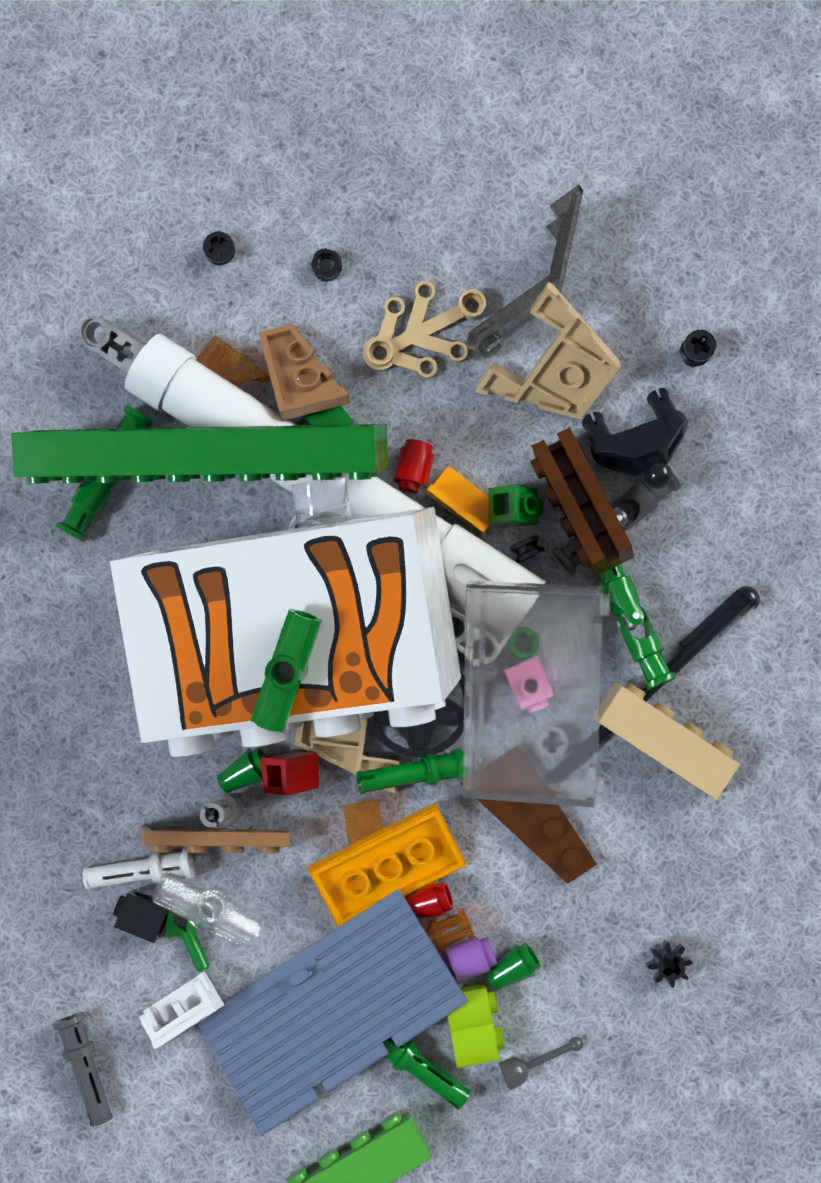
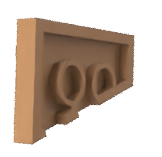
M293 324L258 332L282 421L351 403L347 391L343 386L340 387L327 366H323L317 359L313 349Z

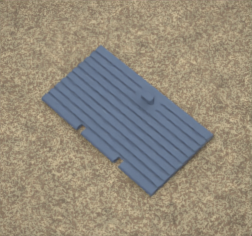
M397 889L224 1002L225 1006L197 1024L204 1033L212 1051L217 1056L224 1072L230 1079L229 1081L233 1088H235L259 1134L263 1136L320 1099L314 1088L320 1082L328 1093L389 1054L383 1041L391 1037L396 1046L400 1047L466 1004L468 1000L401 890Z

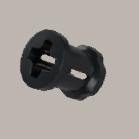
M706 330L691 332L680 347L682 361L690 367L704 365L715 352L716 341L714 336ZM697 343H700L703 347L697 355L693 352V349Z

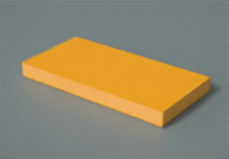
M436 802L308 865L307 869L339 928L395 890L400 889L405 897L467 866Z

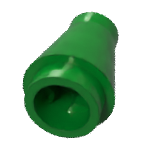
M256 748L253 751L248 749L228 768L218 774L217 781L225 793H229L235 789L263 781L261 757H265V753L260 748Z
M527 943L521 946L515 944L497 962L498 965L493 966L490 972L485 973L492 988L498 991L502 987L535 976V971L541 968L536 954Z

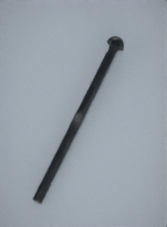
M750 586L738 588L679 643L684 648L667 663L669 671L674 672L676 675L749 606L756 610L760 603L758 592ZM664 685L652 690H646L645 687L642 690L646 693L643 700L647 702ZM600 725L547 776L557 785L613 732Z

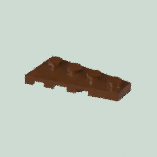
M519 744L489 762L465 780L459 782L567 884L597 865Z

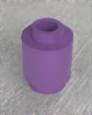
M478 937L446 948L448 956L442 958L453 977H456L458 983L490 972V967L498 965L488 937L480 940Z

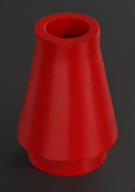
M434 881L405 897L417 918L446 916V911L453 910L454 908L451 892L446 882L437 883V881Z

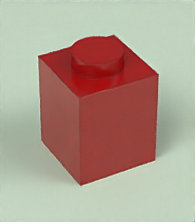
M289 751L261 757L264 793L292 795L319 788L317 752Z

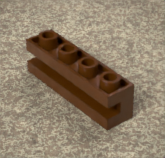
M569 427L557 433L559 441L549 446L546 445L544 440L532 445L535 458L530 460V463L538 479L545 477L549 488L545 489V493L552 507L560 506L564 517L560 518V522L568 538L575 536L580 546L575 548V551L582 566L585 568L590 565L594 575L597 576L634 558V554L625 531Z

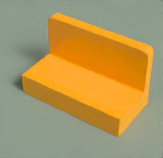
M447 466L436 482L427 488V495L481 537L490 527L488 496L451 467Z

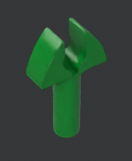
M182 905L181 908L188 919L187 930H185L184 927L176 923L172 910L169 911L166 920L167 939L173 936L183 939L196 971H205L209 968L210 964L195 933L197 925L202 924L204 919L189 906Z

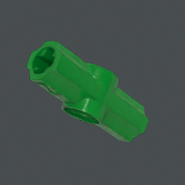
M292 608L288 610L272 659L265 667V679L250 720L258 727L281 733L285 730L301 681L307 675V664L323 621L313 614ZM281 661L288 662L294 668L295 673L292 680L285 679L279 673L278 668Z

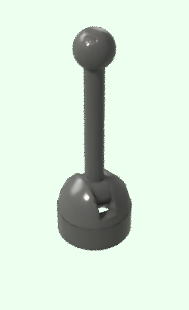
M572 1037L568 1044L526 1063L515 1057L499 1062V1067L509 1090H513L526 1082L529 1069L571 1050L580 1051L583 1048V1041L579 1037Z

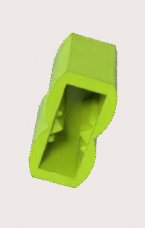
M485 983L460 987L468 1002L447 1015L457 1068L500 1060L498 1050L505 1049L501 1027L494 1028L492 1014L498 1013L495 992H487Z

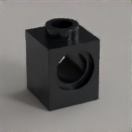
M132 890L127 893L126 897L121 895L113 911V916L118 917L114 928L155 943L160 939L168 913L173 905Z

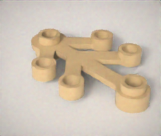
M421 281L415 287L416 299L406 331L393 339L397 319L403 316L405 304L399 297H390L384 304L385 316L379 335L369 339L364 345L363 359L365 363L376 371H385L395 365L418 372V375L423 379H431L437 373V363L433 358L423 357L418 359L400 351L412 345L448 356L449 360L453 363L465 361L466 356H468V348L465 343L461 341L449 342L431 335L463 318L469 320L480 318L486 309L485 296L476 289L466 290L460 295L458 305L423 323L428 304L435 298L436 290L431 282ZM421 287H429L432 291L431 295L427 298L421 297L419 295ZM468 301H475L479 307L476 311L470 312L466 309L465 304ZM393 302L401 305V310L395 314L388 310V306ZM456 346L463 348L464 355L460 358L453 357L451 354L452 348ZM378 348H383L387 352L386 357L382 360L376 359L373 355L374 351ZM425 362L431 363L434 367L433 371L429 374H425L420 370L421 365Z

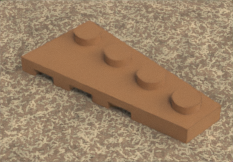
M140 825L139 840L144 846H150V852H172V846H187L186 852L207 853L208 846H223L222 852L244 853V847H258V853L275 854L280 853V847H290V832L269 829H235V831H228L226 828L206 827L200 828V831H193V828L174 826L166 827L164 830H151V826Z

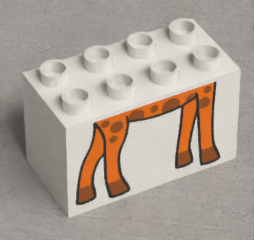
M434 507L164 548L110 561L141 743L168 740L169 752L172 757L189 756L210 751L215 748L214 740L231 736L236 730H240L242 746L244 747L278 743L287 739L286 730L304 725V721L310 720L314 722L317 737L349 734L360 730V720L374 716V712L388 710L391 727H407L428 723L436 719V709L446 706L445 699L461 679ZM292 608L313 614L323 621L307 664V675L301 681L285 730L281 733L258 727L250 720L265 679V667L272 659L288 610ZM281 661L278 668L279 673L285 679L292 680L295 673L294 668L288 662Z

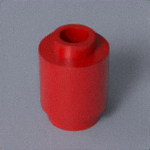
M407 439L405 446L400 448L393 481L399 484L398 489L416 494L419 489L427 488L434 460L433 446L421 440Z

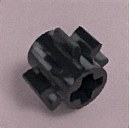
M664 940L662 949L657 951L655 948L650 947L654 959L645 963L648 969L657 970L653 977L656 983L661 982L665 978L671 988H674L676 979L680 977L685 980L689 979L684 973L685 966H690L693 964V961L689 958L681 957L685 950V947L681 944L673 950L670 943ZM665 957L670 960L673 959V962L676 964L675 969H665L662 963Z

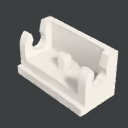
M204 971L143 1011L144 1014L139 1018L152 1041V1046L154 1049H157L225 1005Z

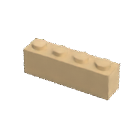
M628 682L623 687L614 683L592 716V719L717 800L740 766L738 762L730 758L734 751L715 740L713 745L702 739L705 732L690 722L686 721L682 726L674 721L672 718L675 712L658 701L653 707L643 700L646 693Z

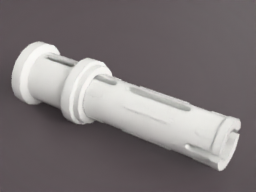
M184 847L182 852L168 854L153 852L147 859L93 867L87 866L83 868V882L85 889L90 890L91 888L152 880L153 883L161 884L164 883L165 879L185 876L187 880L193 879L195 873L192 853L186 852V847Z

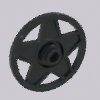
M460 671L461 679L458 683L462 689L464 708L446 698V706L435 710V720L420 725L403 727L409 748L392 742L380 730L379 727L390 726L388 710L374 712V716L367 718V721L378 740L392 751L410 757H423L426 754L435 755L452 746L466 729L472 708L470 689L462 672ZM434 725L458 726L445 741L428 748Z

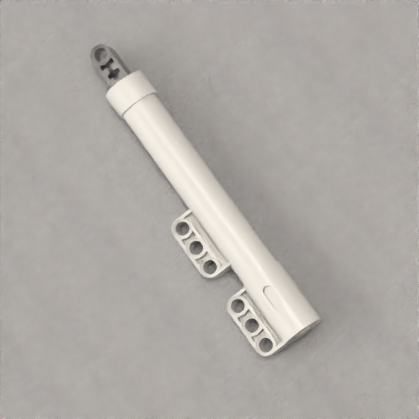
M100 317L85 319L80 326L79 337L84 345L128 373L124 385L126 391L157 411L167 412L188 427L295 425L288 419L282 421L280 414L196 361L195 355L162 334L155 335L145 343L116 323ZM103 325L106 330V336L102 342L97 343L94 338V332L98 326ZM126 346L131 347L130 351L134 354L132 359H128V354L124 352ZM306 473V477L291 481H277L276 474H271V478H269L304 501L290 522L288 529L299 528L305 520L313 525L424 508L378 477H371L372 479L349 480V473H342V477H335L334 480H312V473ZM436 515L451 616L459 618L464 624V632L455 635L457 650L476 662L489 663L499 655L518 624L523 621L546 581L456 523L452 526ZM480 637L490 638L494 643V651L489 654L480 653L475 646L476 640Z

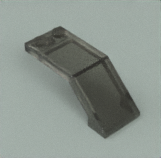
M580 185L550 205L551 210L557 216V219L546 226L557 241L550 274L468 332L467 348L475 361L481 356L488 359L495 355L502 348L500 345L502 341L536 318V316L530 313V309L548 282L553 284L561 293L583 189Z

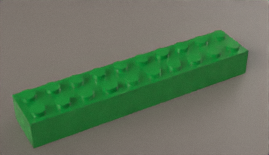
M387 424L61 429L11 433L14 477H27L28 484L50 483V481L62 480V483H83L87 480H97V483L119 482V480H130L131 476L132 482H154L155 480L166 479V475H168V482H187L190 479H200V475H203V481L216 482L236 478L235 474H239V481H260L262 478H271V474H276L277 481H291L306 477V473H312V480H334L335 477H342V473H349V480L372 479L371 477H377L378 471L388 468Z

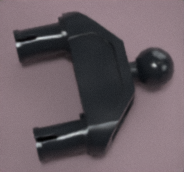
M659 388L661 398L658 397L656 390L647 396V402L657 418L653 421L613 435L610 434L602 413L593 412L595 422H593L590 414L582 419V426L592 442L590 452L594 461L605 468L634 476L644 473L646 483L655 489H661L669 485L673 474L668 463L685 435L688 420L684 413L676 410L665 388Z

